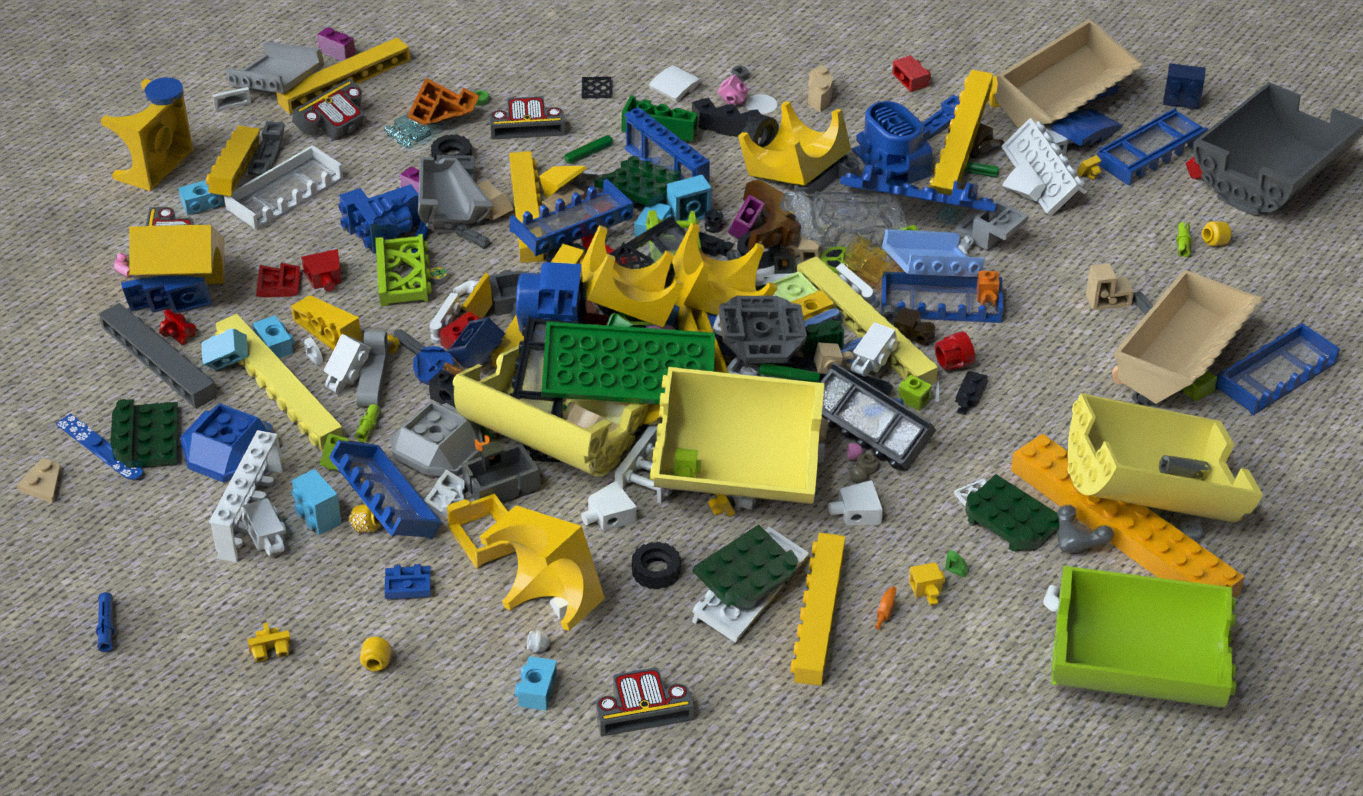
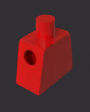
M338 249L301 256L303 273L314 289L324 288L325 291L330 292L335 289L336 285L342 283Z

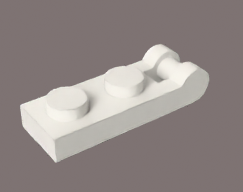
M843 263L836 267L839 277L845 283L849 284L857 294H860L869 305H872L874 308L878 306L879 300L870 286Z
M450 293L430 323L432 343H441L440 330L452 323L455 315L459 314L461 303H459L458 294Z

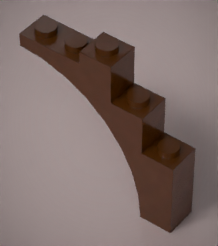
M760 179L746 183L743 200L745 201L748 195H752L764 202L765 206L760 214L766 221V224L751 231L748 250H751L756 243L764 245V248L777 244L787 247L798 243L801 225L795 221L797 211L791 209L792 197Z

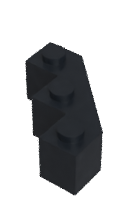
M709 98L692 102V112L698 113L697 127L705 131L707 129L715 130L718 134L730 137L731 135H740L744 132L743 130L749 119L755 114H761L758 109L740 113L733 103L715 107ZM763 128L760 131L758 138L763 136Z

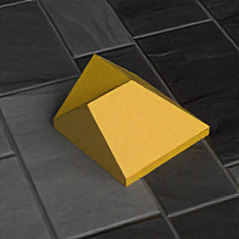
M553 166L539 176L545 198H548L568 183L574 182L587 168L585 166Z
M486 272L461 306L462 310L470 311L481 319L493 304L489 274Z

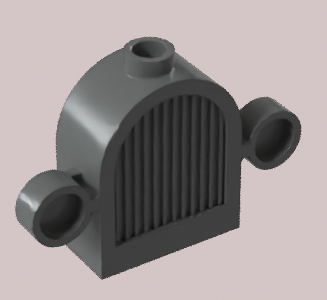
M504 270L500 274L489 276L492 306L496 316L511 313V320L516 316L517 284L520 274L524 271L512 272Z

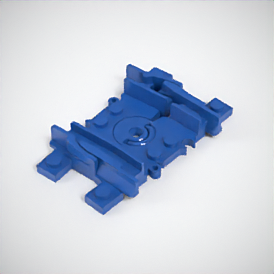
M873 165L864 166L862 177L846 173V177L841 176L840 184L848 187L995 212L996 204L993 203L994 200L981 197V201H978L979 185L968 182L965 189L961 190L959 189V183L954 180L952 195L950 196L939 194L933 188L923 187V190H918L919 187L904 183L903 187L892 185L894 171L886 168L883 176V170Z

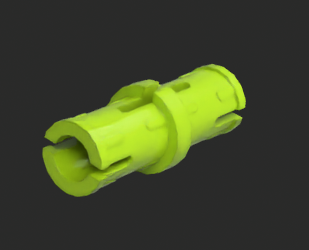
M1181 222L1178 224V235L1176 237L1178 256L1181 257L1183 252V257H1188L1192 242L1190 224L1186 223L1185 228V222Z
M369 405L365 416L361 417L359 428L354 435L357 441L366 442L371 430L375 429L376 420L381 413V408L378 409V405Z

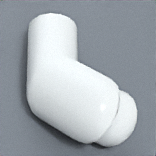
M967 235L958 244V248L968 257L967 251L974 242L973 238Z
M467 281L453 288V293L458 294V296L465 293L470 294L479 281Z
M1051 585L1045 595L1044 605L1050 611L1057 614L1059 588Z

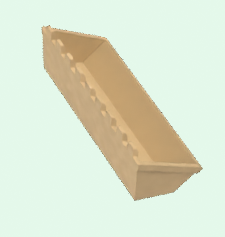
M1088 19L997 75L998 85L995 100L1018 129L1030 118L1035 122L1040 121L1042 124H1048L1057 119L1065 118L1069 112L1076 111L1078 106L1088 103L1087 100L1096 98V94L1105 92L1106 88L1116 85L1115 82L1125 79V76L1133 74L1134 70L1140 69L1144 65L1093 21Z
M1183 270L1114 352V357L1117 359L1119 380L1155 404L1191 385L1198 377L1207 372V367L1215 362L1214 358L1222 353L1221 349L1229 344L1228 340L1236 335L1235 331L1243 326L1242 322L1250 317L1249 314L1257 308L1256 305L1262 302L1264 298Z

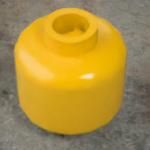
M1210 221L1202 230V238L1209 246H1224L1228 244L1232 236L1231 228L1225 221Z
M381 637L366 639L362 644L359 657L361 664L370 671L385 669L389 664L392 651L390 643Z

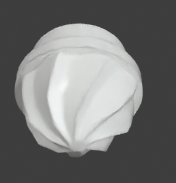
M536 630V632L530 631L527 639V649L533 650V653L545 651L550 644L548 636L540 630Z

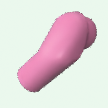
M118 253L117 258H115L114 268L124 276L130 277V269L127 266L128 256L125 253Z

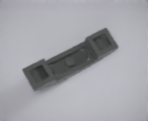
M266 121L262 131L263 139L256 158L251 160L247 170L248 175L260 176L273 168L282 144L284 123Z

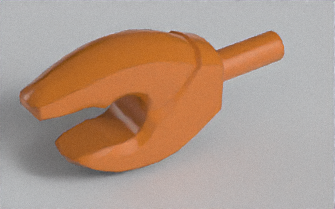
M891 586L881 599L880 607L877 611L878 620L875 628L878 630L881 628L883 621H888L892 616L897 588Z

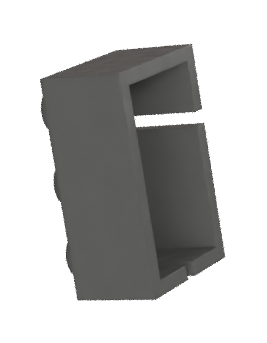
M522 443L504 448L506 464L492 470L485 471L482 467L481 457L462 463L464 484L469 492L473 494L474 500L495 493L498 499L503 502L519 496V492L525 494L540 488L539 469Z

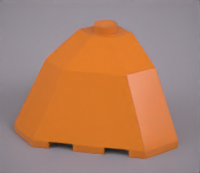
M426 78L407 117L424 126L471 113L479 95L464 87L458 95Z

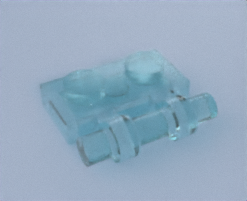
M407 113L395 119L394 126L386 125L384 131L387 132L390 138H395L399 145L410 148L412 146L410 140H414L417 143L431 136V129L426 125L423 126L407 117Z

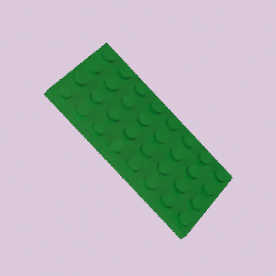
M546 322L541 397L660 404L661 393H665L666 388H662L663 375H668V367L714 372L715 333Z

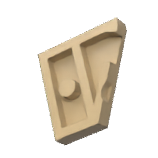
M41 458L17 484L18 491L53 503L55 501V490L59 483L58 478L61 473L60 464Z

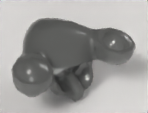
M1064 505L1059 508L1057 512L1059 520L1058 543L1061 551L1078 554L1087 548L1107 544L1112 541L1114 532L1111 527L1107 525L1099 526L1092 532L1087 526L1073 522L1077 515L1075 507Z

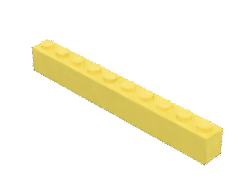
M816 256L797 265V272L800 271L818 291L822 290L834 303V308H837L843 314L842 322L859 338L865 336L874 322L895 330L898 346L895 351L891 352L886 363L904 380L913 375L931 385L937 382V365L914 346L909 339L903 336L896 327L892 326L884 316L880 315L872 305H869L861 295L857 294L849 284L845 283L837 273H834L826 263Z
M238 314L216 323L217 332H215V336L224 333L228 329H237L247 335L248 357L238 361V364L246 368L248 375L256 379L258 386L266 390L269 398L277 402L279 409L287 413L289 420L298 425L300 432L309 437L313 446H317L323 451L328 433L343 437L342 426Z

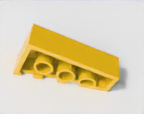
M311 295L291 306L293 321L334 351L342 334L362 342L363 336L359 317Z

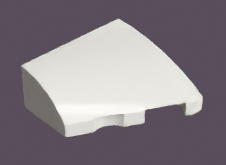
M1027 160L1019 164L1002 185L1005 189L1019 193L1022 197L1037 202L1046 187L1045 183L1039 178L1038 173L1032 168L1031 163Z
M446 469L424 501L434 513L447 517V506L464 500V495L462 494L464 480Z

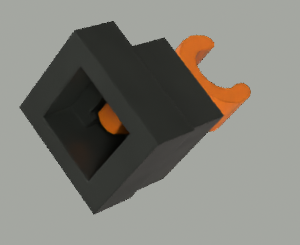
M777 252L774 255L775 274L795 272L794 252Z
M485 436V442L480 443L475 439V448L478 451H482V467L485 471L506 464L505 451L497 440L490 442L489 437Z

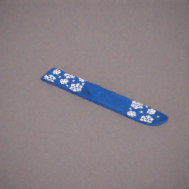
M71 413L55 423L123 477L134 480L143 476L141 467H125V463L114 460L111 444Z

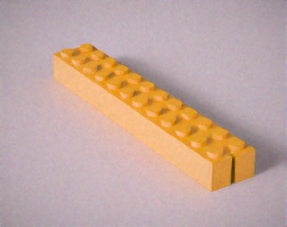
M1043 433L1013 453L1011 465L1013 473L1060 507L1064 505L1075 507L1077 511L1075 518L1093 531L1099 526L1107 525L1111 527L1114 536L1110 543L1156 577L1232 587V597H1237L1241 594L1245 576L1146 506L1080 493L1074 486L1071 475L1067 470L1068 451Z

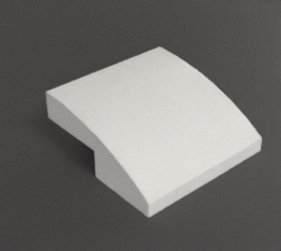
M673 65L656 76L649 86L656 92L679 102L686 92H693L701 82V79Z

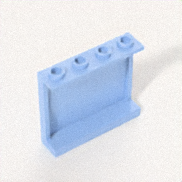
M885 230L882 248L907 274L978 277V271H982L984 258L968 257L958 248L960 239L958 233Z

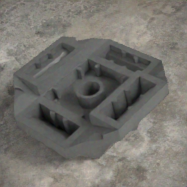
M735 296L728 302L719 305L718 312L723 342L734 352L738 360H743L745 363H787L806 341L807 335L802 308L797 303L792 304L779 296Z

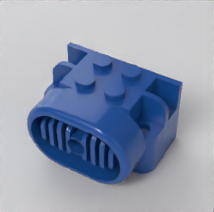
M881 101L872 104L865 113L864 130L856 136V141L860 145L852 148V151L865 165H873L882 169L883 176L886 168L894 171L892 185L903 187L904 183L912 184L930 177L933 152L930 144L923 138V125L921 121L905 106L897 102Z
M547 262L541 265L540 273L523 272L520 274L516 292V315L521 334L523 324H527L528 316L537 319L561 321L578 320V324H584L587 302L582 264ZM533 332V335H539L545 339L546 333Z

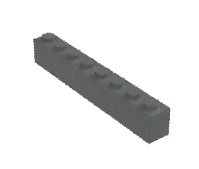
M118 303L99 314L102 329L195 409L216 398V384L213 379L205 376L200 368L192 365L187 357L184 358L179 354L178 350L175 347L172 348L163 337L160 338L153 328L146 326L143 320L133 315L129 308H125L122 304Z

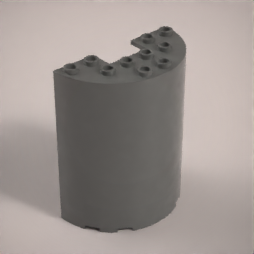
M1268 82L1194 141L1196 164L1199 163L1202 170L1201 176L1207 186H1212L1218 193L1217 197L1223 202L1250 214L1270 213L1284 205L1352 147L1363 135V120L1333 108L1330 123L1299 111L1300 94Z

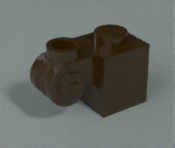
M904 307L901 308L894 321V327L911 342L913 340H916L919 344L933 342L935 339V325L931 322H924L921 325V312Z

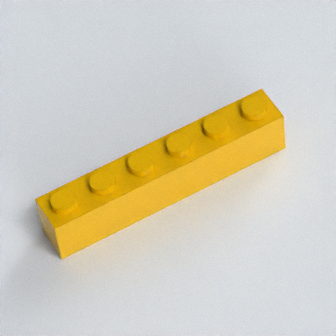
M238 125L235 132L232 131L230 140L226 142V147L222 148L221 156L217 157L216 164L212 166L211 173L207 174L206 185H209L208 193L232 196L259 147V128Z

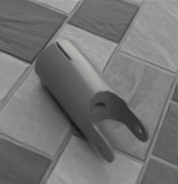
M1168 455L1161 457L1159 462L1160 473L1186 478L1200 479L1203 477L1201 470L1209 471L1211 468L1210 464L1206 461Z

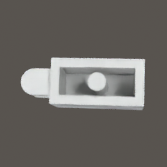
M874 322L853 351L855 361L851 366V371L864 377L870 371L878 372L881 366L886 364L891 352L895 351L898 346L895 330Z
M342 334L324 369V372L329 374L325 387L339 394L343 391L346 383L353 385L359 376L364 362L368 358L371 348L353 337Z
M268 498L243 505L242 521L257 550L265 549L268 556L283 552V539L286 534V528L284 523L278 519L276 507L271 506Z

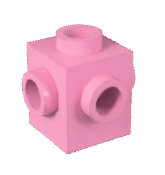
M734 74L722 82L717 93L727 104L741 105L747 99L746 95L749 89Z

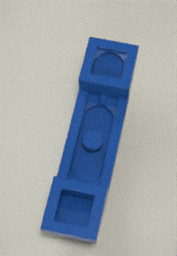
M953 94L941 103V109L922 123L923 138L925 140L934 137L950 126L951 119H955V107L960 104L959 97Z

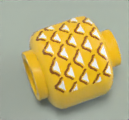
M366 504L356 505L349 516L350 524L359 533L375 532L382 525Z

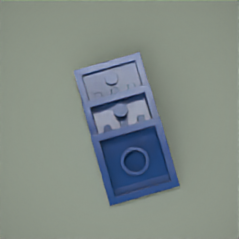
M1084 109L1052 124L1051 130L1082 146L1085 143L1092 144L1095 141L1103 142L1121 129L1123 125L1094 109Z
M157 276L121 282L131 311L150 307L151 312L171 308L173 313H179L212 304L206 281L203 277Z

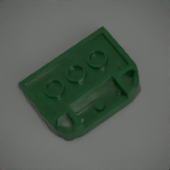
M630 156L628 160L621 161V168L594 179V186L603 189L604 180L608 179L628 199L651 206L667 199V184L680 181L681 172L668 169L663 165H656L652 161L640 160L638 156Z
M134 399L118 400L112 412L110 444L113 459L125 463V467L130 468L177 464L178 402L135 405Z
M997 474L975 493L971 491L967 496L965 511L968 516L967 521L973 526L978 522L1010 543L1009 549L1017 552V549H1032V551H1036L1059 529L1057 512Z
M758 524L696 564L692 572L726 606L746 607V610L755 606L756 601L783 583L785 585L790 583L797 567L798 558L791 549L786 552Z

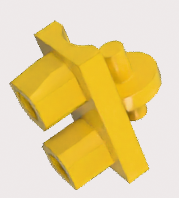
M268 622L263 623L264 630L256 631V637L247 639L249 652L252 653L256 662L268 659L266 652L268 649L275 648L277 657L289 655V645H291L289 630L279 632L278 627L269 628Z

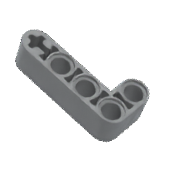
M366 330L364 333V344L369 346L371 350L362 366L357 390V406L369 407L371 404L380 405L389 360L387 332Z

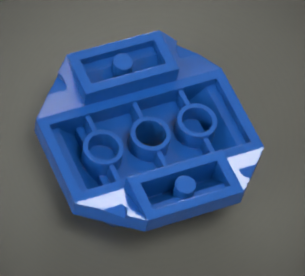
M221 403L210 411H204L180 437L187 468L223 483L231 480L257 430L274 433L271 423Z

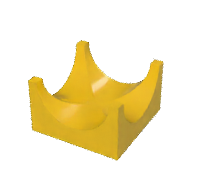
M145 78L141 82L142 89L145 90L146 85L152 80ZM184 94L179 100L178 98L175 99L174 103L169 105L151 103L145 110L134 115L125 117L105 115L101 118L102 126L115 132L125 142L132 156V168L115 170L112 173L114 180L151 191L193 151Z
M786 101L781 104L782 118L779 131L769 145L762 148L751 140L748 133L742 132L738 135L748 175L799 185H806L851 151L841 109H835L832 112V121L826 132H817L807 127L794 112L791 102Z
M693 222L690 224L672 260L676 279L684 284L680 292L683 305L719 315V305L728 302L735 296L774 295L777 286L771 282H768L761 290L756 291V274L761 256L765 250L764 245L756 243L746 255L735 260H715L706 256L698 247L699 224Z
M599 225L581 263L587 300L663 328L684 286L682 281L675 279L672 285L664 290L667 273L674 254L666 250L657 262L645 268L629 269L615 263V256L607 254L605 238L608 230L606 227Z
M516 505L479 536L481 543L489 546L494 542L506 540L510 541L516 550L518 558L517 575L512 589L502 600L504 608L512 610L517 605L537 597L553 596L563 598L568 602V607L561 625L563 629L570 631L605 599L582 526Z

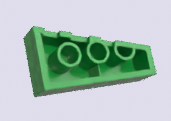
M630 95L622 111L621 132H626V117L624 114L639 107L684 142L694 140L697 134L698 113L677 107L672 110L662 103L660 105H653L651 100L644 99L642 102L636 100V96Z

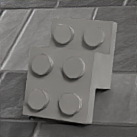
M995 200L993 202L996 204L995 212L987 210L976 211L956 228V233L962 238L967 235L972 237L974 244L988 250L1000 239L1006 240L1028 222L1029 215L999 200Z

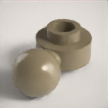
M869 453L860 455L857 458L856 467L850 472L852 481L862 483L866 480L867 474L875 473L878 468V459Z

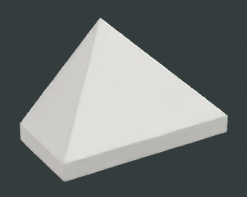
M248 87L212 95L215 111L251 103Z

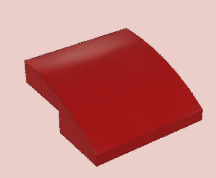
M280 263V268L260 265L256 297H290L297 295L300 266Z

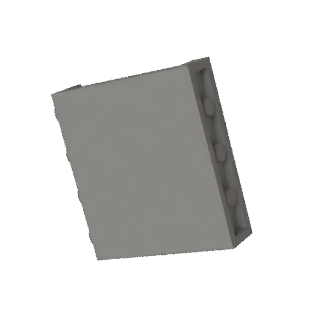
M266 42L262 44L264 56L243 70L226 68L225 70L231 86L285 93L325 64L321 49Z

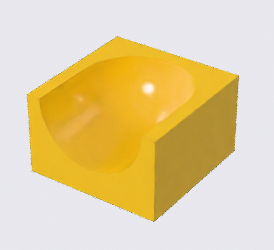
M212 225L130 226V276L135 279L157 276H192L205 278L206 285L225 284L224 237Z

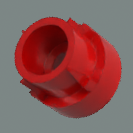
M961 331L936 342L935 355L941 368L947 370L959 369L975 363L974 347L966 332Z

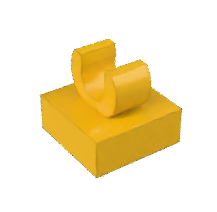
M1096 155L1082 161L1077 174L1080 177L1087 175L1090 180L1098 178L1097 174L1101 173L1098 167L1101 162L1100 158Z
M716 494L717 498L711 499L708 502L714 515L722 514L723 511H725L728 517L736 514L727 495Z

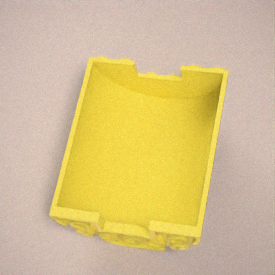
M519 345L498 356L496 373L479 381L482 365L478 364L458 373L454 377V402L460 416L596 477L608 474L620 463L621 459L619 457L623 454L624 450L628 451L635 440L633 434L639 425L642 426L641 422L649 407V404L567 398L566 402H563L566 406L571 402L605 418L584 429L551 414L553 401L516 399L509 394L513 393L514 390L512 388V378L517 375L515 364L516 359L520 358L521 355L519 353ZM530 350L522 390L541 392L544 354ZM611 423L617 424L616 429L609 432Z
M668 367V375H663L662 388H666V390L660 396L659 418H663L662 423H658L657 441L653 449V465L650 472V480H654V487L813 504L824 383ZM676 448L698 450L697 460H701L700 473H696L695 478L673 476Z
M1080 393L1078 400L1073 404V416L1068 439L1067 470L1071 475L1074 486L1080 493L1227 522L1242 520L1245 513L1250 514L1260 502L1263 493L1249 469L1241 468L1235 479L1226 464L1234 443L1221 421ZM1168 455L1206 461L1210 464L1211 468L1209 471L1201 470L1203 477L1200 479L1186 478L1160 473L1159 462L1161 457Z

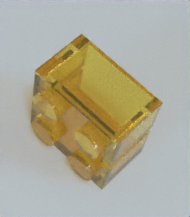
M857 233L844 251L843 262L851 271L857 270L862 272L861 276L865 280L877 283L890 264V255L876 244L872 250H869L868 248L872 242Z

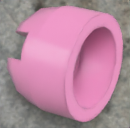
M848 443V460H857L863 454L862 447L859 444Z

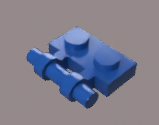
M414 564L412 567L394 565V568H385V599L431 597V567Z

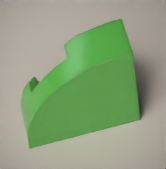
M950 549L947 554L945 569L959 576L966 577L969 573L967 563L958 553Z

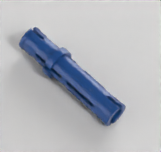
M103 592L98 596L97 648L101 652H108L113 648L112 636L115 632L112 624L113 597L111 593Z

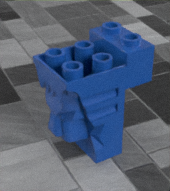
M411 184L368 198L361 188L340 194L338 208L342 214V218H340L341 226L343 229H347L350 235L356 233L358 238L361 237L363 239L365 248H369L373 254H376L375 238L383 237L384 240L394 239L400 233L410 232L415 226L420 225L421 219L418 214L419 194Z

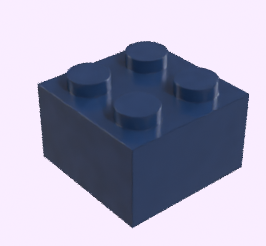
M1169 63L1163 105L1200 109L1206 68Z
M489 317L472 320L447 352L463 367H471L478 364L484 365L490 360L491 352L502 344L503 341L501 339L506 333Z

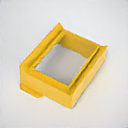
M495 493L472 502L464 499L447 506L448 529L476 569H479L486 562L516 552L512 543L506 540L497 541L489 546L486 545L477 549L461 527V525L491 515L495 522L502 518L508 511Z

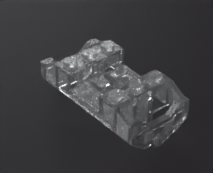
M805 191L785 193L780 203L783 211L790 212L797 217L801 223L803 236L824 248L836 247L841 234H856L864 242V245L869 248L882 247L886 229L898 230L907 227L902 205L893 194L879 195L878 193L815 191V194H807ZM882 216H884L885 219L890 223V226H889V225L887 224V222L882 218Z

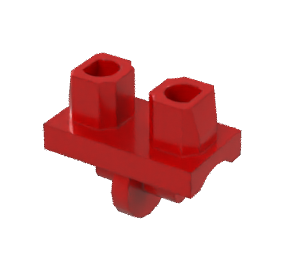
M170 309L164 310L165 320L160 322V334L164 337L172 336L181 345L187 344L188 338L195 336L196 326L193 323L186 324L183 314H175Z

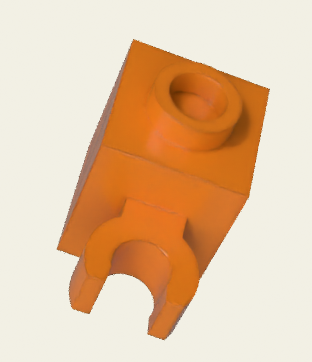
M978 271L977 302H981L984 306L985 302H992L993 306L996 305L999 293L998 271Z

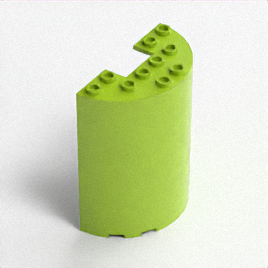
M1063 566L1053 645L1051 685L1225 708L1230 695H1235L1236 681H1232V678L1235 677L1236 664L1232 663V647L1228 646L1232 640V630H1230V627L1234 628L1236 614L1232 613L1236 605V597H1232V587Z

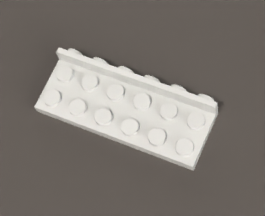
M1030 118L1001 147L1015 168L1025 160L1031 163L1032 168L1046 185L1038 202L1045 212L1052 216L1078 190L1083 194H1086L1087 190L1084 187L1085 182L1075 175L1077 171L1070 164L1068 165V158L1060 153L1062 151L1061 148L1052 142L1054 138L1047 131H1044L1046 127L1040 121L1035 122Z
M768 527L765 531L786 552L791 549L795 556H797L796 572L807 559L809 552L771 527ZM785 583L756 601L755 606L746 610V607L726 606L709 589L705 595V600L703 602L699 601L692 611L694 613L692 622L696 624L701 619L736 643Z

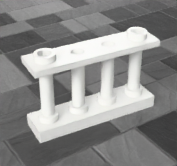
M657 423L648 427L615 471V481L622 489L627 483L631 482L657 491V502L661 504L666 497L671 495L673 489L654 487L653 480L635 474L641 468L651 471L653 463L646 461L645 458L655 447Z

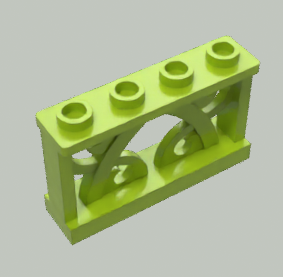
M419 234L417 237L384 240L383 237L375 238L380 305L389 306V303L416 300L428 301V294H432L431 282H427V280H431L430 269L426 268V266H430L429 255L425 254L429 252L428 242L423 240V234ZM412 249H418L416 253H411ZM401 261L408 263L414 268L403 279L395 272H387L395 269ZM392 278H395V279H397L398 281L396 282V280H394V281H389V280L392 279ZM420 284L421 287L415 288L413 285Z

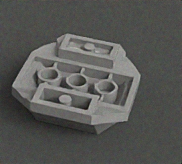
M431 401L390 437L394 459L430 476H441L446 469L459 476L462 473V463L478 458L482 452L475 448V439L483 443L480 425L460 416L456 408L447 403L441 405Z

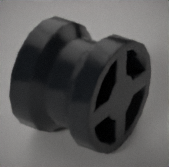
M709 210L705 213L706 222L704 228L707 232L718 233L723 230L722 221L724 215L721 211Z

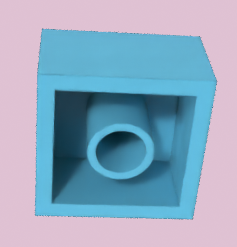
M703 175L667 184V205L671 206V214L675 221H688L690 211L695 212L696 219H705V213L711 210L712 188Z
M315 469L292 480L293 490L291 493L296 504L294 505V510L298 517L305 519L310 530L314 529L318 535H321L342 524L338 494Z

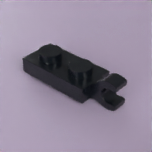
M702 232L698 233L701 249L705 254L714 257L720 254L727 257V252L734 246L732 242H725L723 239Z
M967 371L956 395L955 402L959 405L957 413L965 415L969 406L976 407L987 383V375Z

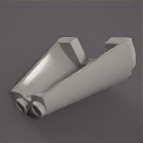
M420 157L418 214L421 222L425 223L427 228L440 233L456 232L458 225H464L469 229V225L476 221L478 223L481 222L489 214L493 207L491 202L457 158H442L436 162L433 157Z

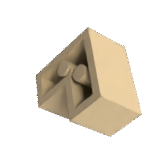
M1110 263L1090 265L1086 297L1092 310L1131 306L1134 291L1127 276L1116 277Z

